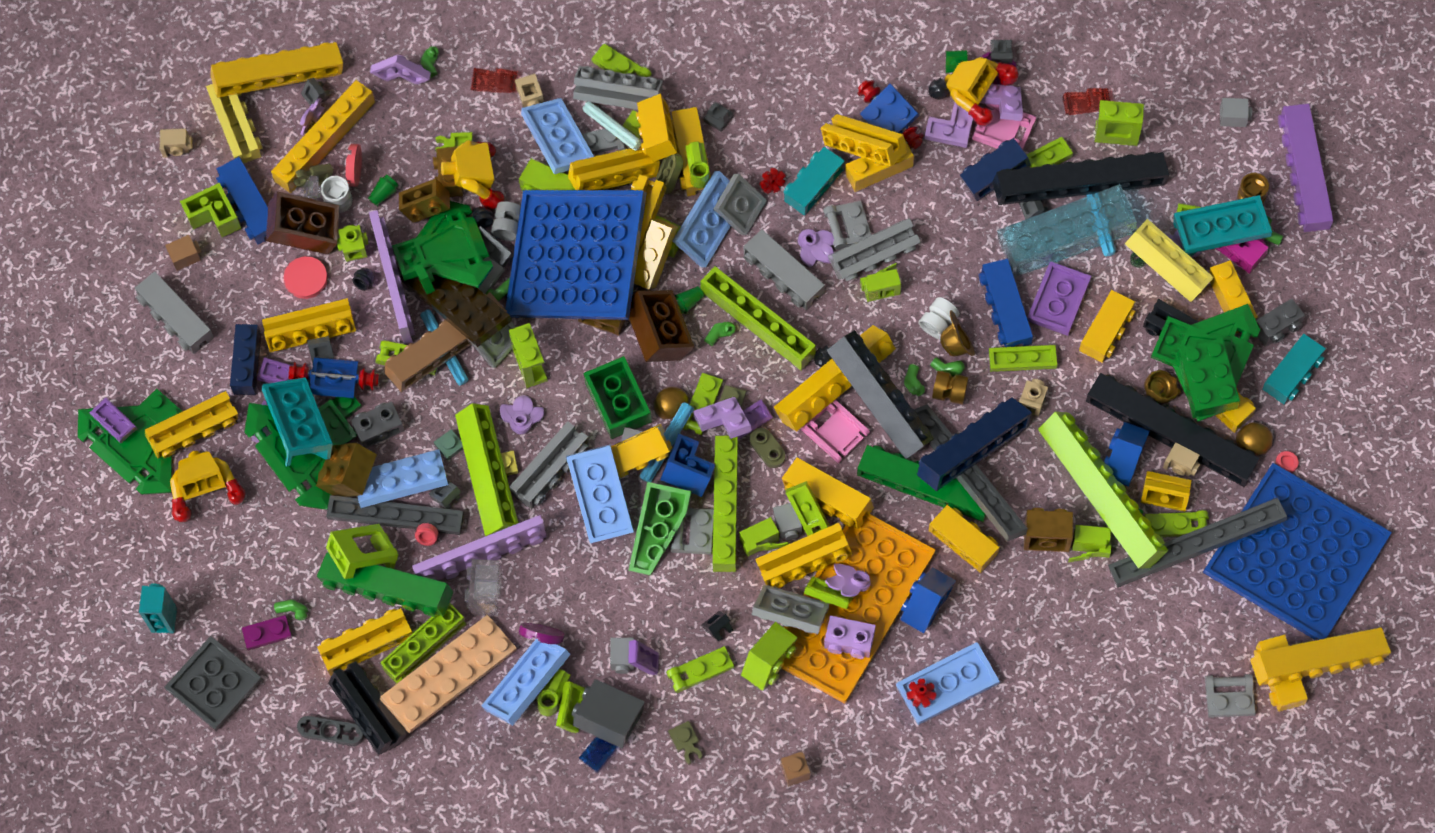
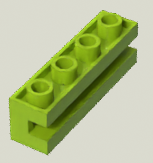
M449 603L444 616L435 615V617L428 619L380 662L382 669L396 684L426 662L466 626L464 617Z

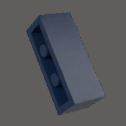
M1012 138L1002 142L998 149L992 153L989 152L983 155L976 164L967 166L960 174V177L976 201H979L994 191L992 182L996 172L1003 169L1016 170L1031 164L1028 156L1016 140Z
M235 325L230 387L234 395H256L261 332L258 325Z

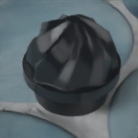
M941 77L937 80L934 79L929 85V95L937 100L946 98V94L950 92Z
M479 206L474 209L472 217L475 218L478 227L486 228L492 225L494 214L486 206Z
M362 268L354 273L352 281L358 289L364 291L373 286L375 276L370 269Z
M827 345L823 348L819 347L814 355L815 364L819 367L824 366L832 359L826 351L829 349Z

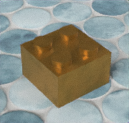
M358 443L332 445L331 457L325 460L323 468L318 474L316 486L333 496L349 497L363 495L377 454Z
M1032 508L1027 510L1024 524L1028 529L1026 535H1024V550L1069 552L1073 538V512H1067L1066 509L1045 511L1043 508Z

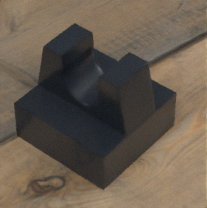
M720 611L701 625L717 641L722 640L719 634L720 629L724 628L728 633L733 631L730 624L731 620L725 613Z

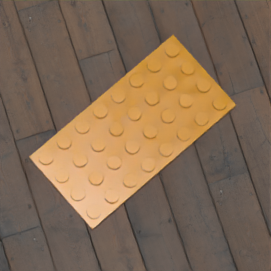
M866 513L862 517L864 523L859 529L846 525L843 529L853 555L844 561L832 563L825 569L817 571L814 577L826 580L837 575L834 570V564L848 565L856 571H864L869 575L871 582L869 589L860 591L858 595L854 596L847 609L829 604L828 612L818 634L807 633L802 629L792 626H784L785 629L798 638L795 643V647H797L795 653L790 659L787 657L784 659L782 669L846 704L901 612L904 602L911 595L910 589L913 583L919 580L936 553V550ZM803 594V596H806V597H809V598H813V599H816V600H820V599H817V598H815V597H812V596ZM830 616L875 625V634L869 658L858 659L844 652L834 654L824 648Z

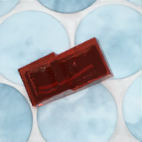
M474 68L470 90L514 93L517 72L496 68L495 71Z
M1088 88L1086 92H1065L1062 96L1066 115L1099 112L1100 100L1111 101L1108 88Z

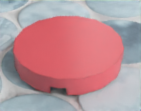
M351 144L348 150H352L351 155H348L346 158V178L350 180L347 182L350 187H358L362 167V151L360 144Z
M303 256L296 258L288 264L283 278L285 286L291 294L297 298L308 299L317 296L326 287L328 275L325 266L320 260L314 257Z

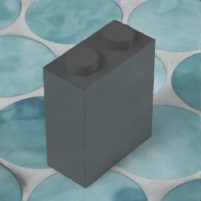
M595 679L591 687L587 685L582 695V702L576 703L572 711V716H574L573 726L623 749L643 714L645 701Z

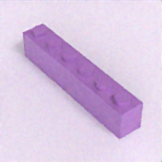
M1310 105L1284 106L1281 115H1278V124L1284 130L1282 144L1288 150L1286 164L1288 167L1291 166L1290 183L1296 189L1294 203L1300 209V212H1298V223L1303 225L1304 232L1328 230L1332 226L1333 217Z

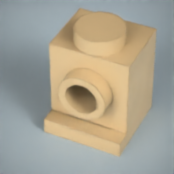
M535 74L515 80L516 90L523 108L544 102Z
M186 129L160 130V151L163 158H168V154L181 156L183 153H189V149H193L192 136L188 135Z
M1032 379V382L1026 381L1019 403L1031 411L1033 415L1039 416L1048 387L1044 386L1045 383L1043 381ZM1030 392L1035 393V394H1038V395L1033 396V395L1030 394Z
M1175 442L1165 460L1163 468L1167 470L1168 467H1171L1173 472L1180 476H1190V474L1195 476L1200 467V464L1197 463L1200 455Z

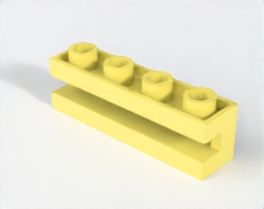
M213 84L206 86L234 159L240 157L244 164L260 158L259 150L263 149L259 137L254 138L252 132L256 130L252 120H247L245 116L249 112L245 102L239 101L238 97L242 96L241 93L217 98Z
M1148 219L1125 243L1190 302L1214 278Z

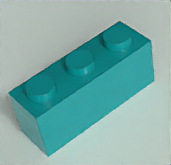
M823 147L820 152L816 151L811 157L809 165L800 169L797 179L785 187L784 202L805 216L844 171L845 160L826 147Z
M1303 333L1265 381L1262 390L1282 404H1285L1288 399L1293 401L1300 391L1297 389L1300 384L1305 385L1312 376L1311 370L1314 367L1318 369L1325 360L1323 354L1326 348Z
M157 583L142 586L139 614L152 633L174 634L177 606L167 589Z

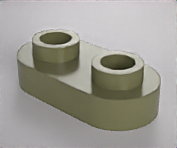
M678 153L663 159L656 180L665 183L667 188L665 194H670L673 191L680 171L683 168V160Z
M757 428L752 431L750 445L762 461L770 468L782 466L785 462V451L773 435L765 428ZM763 436L765 437V439L763 441L757 440V437ZM777 453L778 456L776 458H772L770 454Z

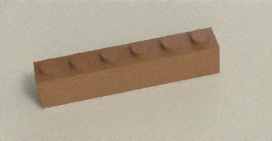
M491 293L486 295L507 312ZM444 320L437 329L426 332L416 343L408 344L403 352L389 357L385 363V374L399 391L403 392L469 347L471 343L448 321Z

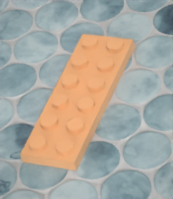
M486 615L380 696V700L410 734L507 659L517 648L494 621Z

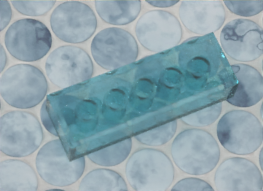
M1121 184L999 229L997 230V236L1006 259L1008 258L1013 276L1016 277L1047 266L1050 261L1055 263L1135 233L1137 221Z

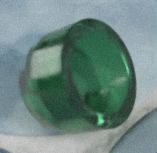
M1132 252L1130 256L1131 265L1135 268L1144 267L1147 263L1140 257L1134 260L1138 255Z

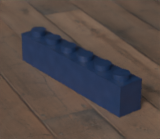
M1013 397L1006 402L999 403L990 413L986 412L977 422L970 423L964 431L954 434L948 442L938 445L935 451L929 455H924L919 460L917 476L935 491H938L1027 429L1032 412Z

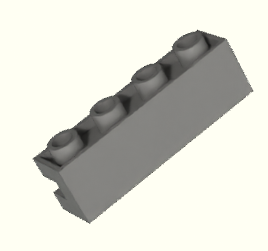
M579 66L574 77V85L576 87L573 99L638 110V102L660 93L662 95L663 80L654 77L636 76L631 73L624 74L612 70Z
M910 218L904 219L828 255L837 278H845L846 281L856 278L858 276L857 272L863 269L865 272L875 269L877 267L876 263L882 260L887 263L896 259V254L901 251L906 254L915 250V245L920 243V239L911 228L913 224Z
M761 229L743 246L744 259L750 265L755 264L760 269L759 272L764 278L772 279L775 282L776 288L784 294L786 292L791 296V301L800 308L802 306L807 310L812 306V301L816 297L819 299L825 293V285L764 230Z
M155 271L135 287L138 294L136 297L138 302L143 307L148 306L151 309L150 314L157 322L163 321L165 324L163 326L170 336L176 335L180 339L177 342L185 351L189 349L195 354L200 350L199 345L202 342L206 341L208 343L214 338L211 330Z
M567 421L509 486L511 494L531 510L535 505H541L546 498L545 494L548 490H553L558 486L561 480L560 477L564 472H570L566 456L589 450L588 436L583 432L579 434L575 430V426Z

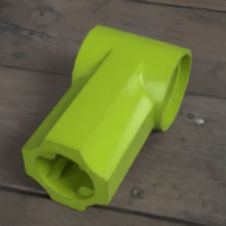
M698 141L691 142L685 146L690 182L696 188H704L710 179L704 143H699ZM702 173V174H704V175H702V176H697L696 174Z
M558 669L539 694L538 710L542 715L552 716L557 712L562 698L564 683L569 682L571 677L566 671ZM545 700H552L554 702L549 707L544 706L542 703Z

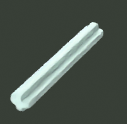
M589 101L585 103L582 109L586 114L631 149L639 150L642 143L640 139Z

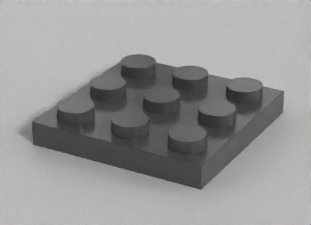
M210 636L164 688L217 732L263 679Z

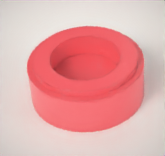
M1284 451L1277 456L1275 464L1293 473L1297 469L1299 461L1294 453Z
M423 523L417 527L415 539L422 545L430 546L436 543L439 532L434 525Z

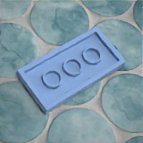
M561 98L521 108V115L554 174L569 171L570 162L594 157Z
M714 171L673 239V242L700 267L708 265L731 226L713 209L730 181L720 171Z
M611 444L567 455L568 466L589 542L594 543L633 533L634 529Z
M440 450L372 467L363 495L358 496L360 508L448 485Z
M536 639L482 704V707L488 713L513 726L571 654L559 645L541 643Z
M978 642L897 682L896 687L916 723L919 725L998 685L1000 681ZM921 678L925 679L926 685L931 682L935 686L931 692L936 693V699L929 700L930 706L924 708L922 703H920L919 707L913 706L912 702L914 699L908 700L906 696L907 692L912 691L909 689V684L911 682L918 684V680Z

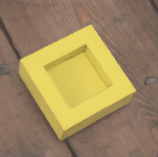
M514 451L501 453L506 476L518 474Z

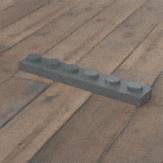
M330 495L326 517L330 520L372 525L380 524L381 526L414 530L420 524L428 523L434 525L439 533L461 535L464 512L392 502H382L360 508L358 498Z

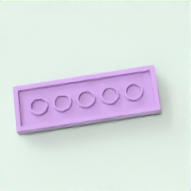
M378 211L369 212L396 319L403 343L408 345L413 343L411 336L415 335L389 233L384 217L379 218Z
M538 515L412 565L415 575L437 581L445 577L446 579H452L460 571L477 569L480 563L485 561L494 562L499 560L503 554L508 552L514 554L521 551L523 546L528 544L533 546L541 543L543 538H546L544 523L541 516Z

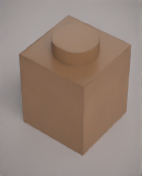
M189 235L165 245L177 271L201 261L198 254L202 251L197 240L192 242Z
M803 751L780 759L781 768L788 787L810 780V771Z

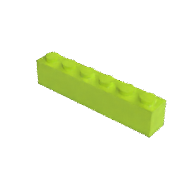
M716 266L700 281L701 290L704 295L802 371L816 354V345Z
M472 403L455 414L486 537L518 524V519L489 406Z
M715 436L713 572H736L738 436L731 439L729 436Z

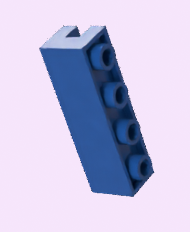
M238 157L216 168L219 175L216 177V180L220 183L222 189L226 188L228 192L226 196L231 206L235 205L238 209L235 211V214L240 223H246L247 228H245L247 236L250 240L255 239L257 245L265 241L268 207L243 162Z
M1008 258L983 264L981 273H979V280L981 286H985L987 293H985L987 305H992L993 312H991L993 324L998 325L1000 332H997L1000 345L1004 344L1005 347H1015L1018 344L1023 346L1032 345L1033 335Z

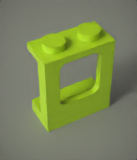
M1100 100L1094 142L1138 146L1143 124L1144 104Z
M530 323L510 329L509 335L512 350L526 388L546 382L547 377L542 366L544 360Z
M380 524L331 531L326 546L344 579L353 578L356 568L385 564L387 568L394 569L398 560V551L393 547L387 533L384 532ZM372 535L370 541L377 552L362 553L353 538Z

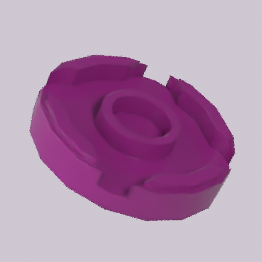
M521 623L518 632L527 639L536 638L541 643L556 645L563 642L565 634L558 629L536 623Z

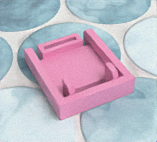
M987 104L986 107L992 109L993 121L987 126L977 125L976 133L973 134L972 139L998 149L1002 142L1014 138L1022 150H1024L1036 122V117L1023 112L1021 121L1000 119L999 105ZM1020 126L1027 128L1022 141L1015 138Z
M834 400L800 428L838 464L842 461L840 455L837 454L838 452L843 457H846L864 439L859 434L860 431L866 437L870 434L868 428L837 400ZM828 410L832 416L818 429V425L814 421Z

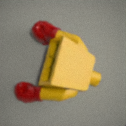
M979 57L972 61L959 63L953 74L946 75L945 83L955 103L966 110L978 125L987 126L993 121V113L989 108L979 106V103L996 76L1000 78V82L1004 86L1016 83L1019 72L1014 65L1001 62L995 63L986 58Z
M467 140L454 150L451 162H441L442 175H454L455 185L478 195L483 206L489 209H496L498 203L505 201L504 194L501 191H493L491 189L494 175L490 158L496 154V149L490 142Z
M199 451L190 452L188 458L178 462V469L170 479L173 495L172 516L174 520L181 523L188 522L191 519L192 511L186 504L187 499L224 487L227 488L228 500L233 505L241 504L246 497L244 488L234 478L228 463L218 457H212L210 452L207 451L203 453Z

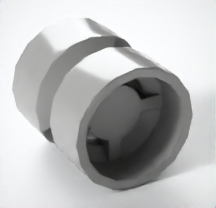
M513 202L498 203L495 211L496 219L493 221L491 234L497 239L516 241L521 206Z

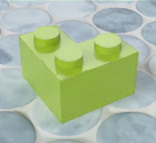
M220 183L180 201L193 230L211 221H214L221 237L242 229Z
M774 622L749 650L741 676L762 691L768 685H774L779 677L778 672L784 664V659L786 657L790 659L797 649L795 643L798 637L777 622Z

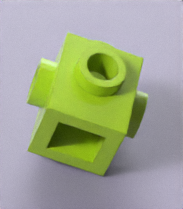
M348 225L338 230L340 238H337V246L339 251H343L346 262L367 257L365 245H369L366 232L362 233L360 225Z

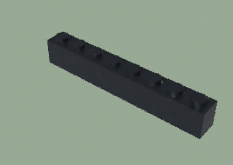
M1148 152L1144 155L1135 156L1129 154L1119 158L1106 157L1101 160L1087 159L1083 162H1064L1059 165L1045 164L1041 167L1033 168L1026 166L1016 170L1003 169L996 172L992 183L998 205L1164 186L1170 174L1164 153Z
M1100 373L1087 394V403L1122 422L1150 431L1148 436L1173 448L1175 442L1200 455L1198 463L1243 487L1247 484L1260 458L1256 457L1254 452L1248 449H1241L1232 440L1217 436L1209 428H1202L1193 419L1178 415L1171 407H1164L1158 404L1154 398L1139 394L1135 388L1117 382V379L1111 375Z

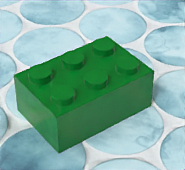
M1223 338L1179 347L1176 357L1193 419L1237 409L1240 399Z
M624 356L583 373L585 385L611 439L623 435L625 427L638 429L652 423L651 412Z

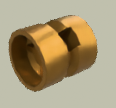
M1255 172L1245 175L1240 183L1237 200L1260 195L1264 204L1269 190V183L1266 177Z
M937 371L932 398L942 401L949 398L950 402L963 405L969 377L957 374L951 377V374L948 372Z

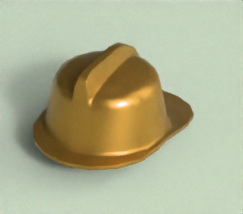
M950 310L952 324L940 336L942 347L950 356L956 357L966 353L974 356L975 350L968 335L962 329L954 312Z

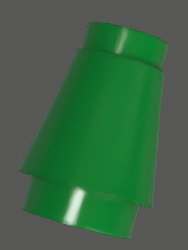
M385 174L384 177H380L368 199L378 207L379 204L397 191L396 188L399 185L390 176Z
M698 286L675 295L680 311L684 314L704 297L703 291Z

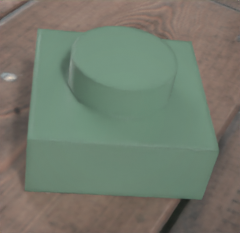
M452 429L434 441V445L440 450L447 461L463 450L462 441Z

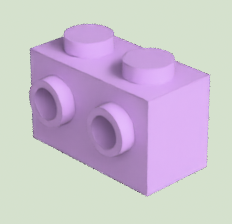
M830 616L824 648L834 654L844 652L858 659L869 658L875 634V625Z

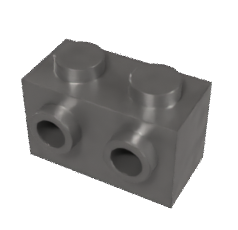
M1291 298L1256 320L1260 328L1258 338L1265 347L1272 343H1278L1284 338V335L1289 332L1294 333L1302 327L1305 314Z
M392 401L381 403L375 409L369 412H361L351 419L353 428L362 446L365 448L405 431Z

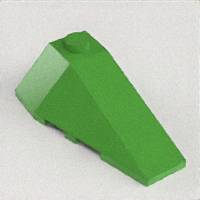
M647 482L628 571L652 575L687 514L692 491Z

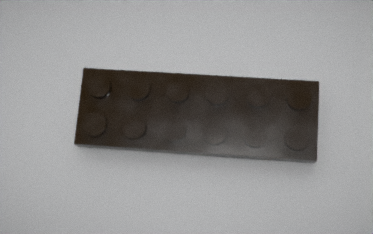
M432 274L435 280L432 282L435 291L426 294L418 277L404 281L403 276H400L403 284L477 347L512 322L510 315L477 287Z

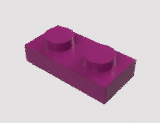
M286 615L242 627L247 650L292 638Z

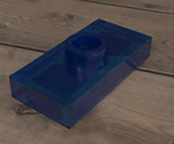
M595 737L580 755L579 760L598 773L617 750L618 746Z

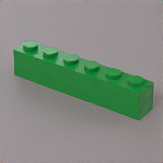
M876 445L873 447L866 446L857 468V476L943 508L946 505L951 508L954 507L963 515L984 522L985 513L957 478L938 491H935L917 476L919 461L912 462L905 459L901 454L885 452L882 447Z
M326 552L316 576L323 583L322 586L329 590L338 588L352 596L357 593L371 601H375L376 598L382 600L387 605H402L403 608L409 611L421 610L424 614L435 617V615H445L454 593L445 582L379 565L356 568L353 578L344 579L329 552Z

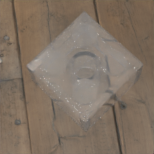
M472 559L471 567L467 568V580H469V588L465 589L467 609H470L472 616L485 617L488 615L489 617L499 618L503 583L500 561Z

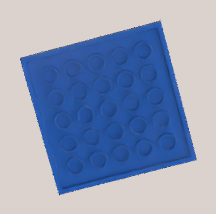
M523 190L505 308L510 317L629 320L647 193L643 190Z
M1272 463L1241 512L1278 498L1287 515V521L1219 547L1203 573L1312 639H1326L1392 532L1282 467Z

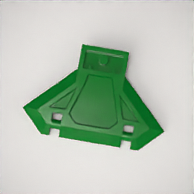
M450 201V209L433 215L416 238L392 245L404 281L418 277L413 266L422 263L425 271L430 269L434 275L477 288L481 286L493 269V264L491 261L483 260L489 257L475 218H467V215L472 213L470 206Z
M1248 304L1192 325L1168 316L1151 358L1174 368L1187 397L1176 357L1178 348L1223 338L1237 387L1254 346L1248 342L1250 336L1258 337L1260 328ZM1236 331L1242 332L1240 338L1235 336ZM1220 413L1198 417L1196 419L1199 422L1212 416L1218 415Z
M157 388L138 406L117 407L137 427V430L121 444L91 416L89 412L94 408L78 409V439L84 443L89 438L93 442L89 448L129 484L136 480L139 483L136 490L141 495L172 493L170 479L172 478V456L167 458L162 456L157 459L145 436V429L183 412ZM98 429L103 432L100 436L95 433ZM144 470L150 473L147 477L141 474Z
M331 399L318 408L333 445L347 444L357 436ZM249 403L244 433L248 438L253 435L257 437L260 442L255 445L256 449L289 492L296 489L300 496L295 501L299 506L327 510L331 494L316 486L318 474L323 468L326 459L312 453L297 455L293 458L291 465L286 466L287 453L269 407L267 405ZM265 427L271 433L268 436L262 430ZM305 481H307V483H308V484L310 485V487H311V488L308 489V490H307V489L305 488V486L302 484V483L305 482Z

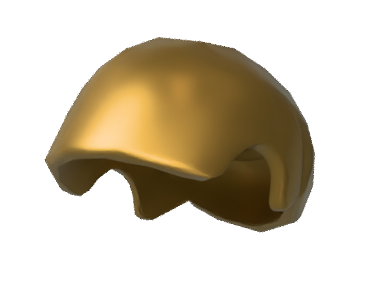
M1156 370L1151 372L1144 383L1146 395L1154 398L1160 404L1172 401L1180 392V389L1177 388V378L1171 376L1167 371Z
M666 387L655 398L653 404L655 413L661 419H673L683 402L689 404V398L686 392L680 388Z
M1249 423L1243 426L1236 434L1237 446L1243 450L1248 449L1254 452L1256 456L1267 453L1272 447V432L1261 423Z

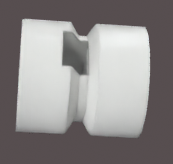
M340 176L326 178L321 185V194L324 202L339 205V213L347 211L352 204V195L347 181Z
M938 297L929 307L930 313L925 312L921 317L919 325L925 332L936 339H940L942 332L949 327L948 325L952 324L950 310L954 312L957 318L960 313L951 302Z

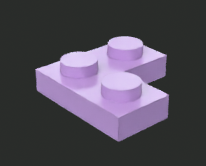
M395 55L373 64L370 73L385 81L400 76L417 85L428 81L431 74L421 65L412 63L402 55Z
M991 84L980 103L999 105L1000 119L1021 121L1023 117L1021 88L1012 85Z
M954 103L950 121L929 117L924 139L967 148L973 118L966 110Z
M735 397L693 411L694 418L701 431L723 424L730 439L751 432V425Z

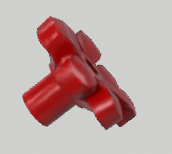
M771 168L770 172L766 171L762 174L764 180L759 185L766 194L771 193V191L777 193L780 191L779 186H784L786 175L783 171L778 172L776 168Z
M922 678L918 680V684L911 682L909 689L912 691L907 692V699H914L912 705L915 707H919L920 703H922L924 708L929 707V700L936 699V693L931 692L935 688L934 684L930 682L926 685L925 679Z

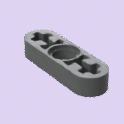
M304 716L297 723L299 734L307 739L347 746H357L364 739V734L358 725L313 716ZM311 722L313 727L319 728V723H322L319 729L320 735H317L318 732L315 729H309L306 733L302 726ZM328 726H335L337 728V733L333 737L324 735V731ZM341 727H344L343 731L345 733H352L353 730H356V733L359 735L350 740L348 735L342 734V739H339L342 732Z

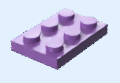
M1050 261L1028 314V322L1068 336L1090 283L1091 276Z

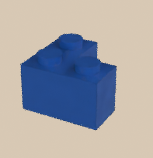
M1126 422L1123 423L1121 429H1116L1109 445V449L1112 450L1111 456L1106 455L1104 463L1113 470V476L1117 481L1129 486L1150 431Z
M678 433L660 480L681 489L692 491L691 493L702 497L710 481L715 464L694 456L699 441Z
M933 567L927 574L923 572L919 580H916L910 589L912 596L910 600L907 598L901 608V611L904 613L900 620L925 633L933 623L939 608L949 597L956 580Z

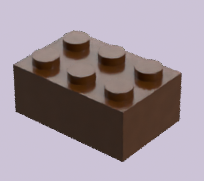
M277 191L268 203L266 241L328 255L337 245L339 205Z
M673 290L637 291L632 296L629 320L645 361L682 360L694 348V344Z

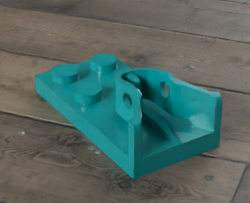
M1260 195L1176 212L1173 218V226L1178 230L1183 249L1190 257L1200 251L1267 238L1272 235Z
M306 377L263 384L262 392L287 453L285 465L290 466L295 456L309 453L316 454L326 460L330 459L333 443Z

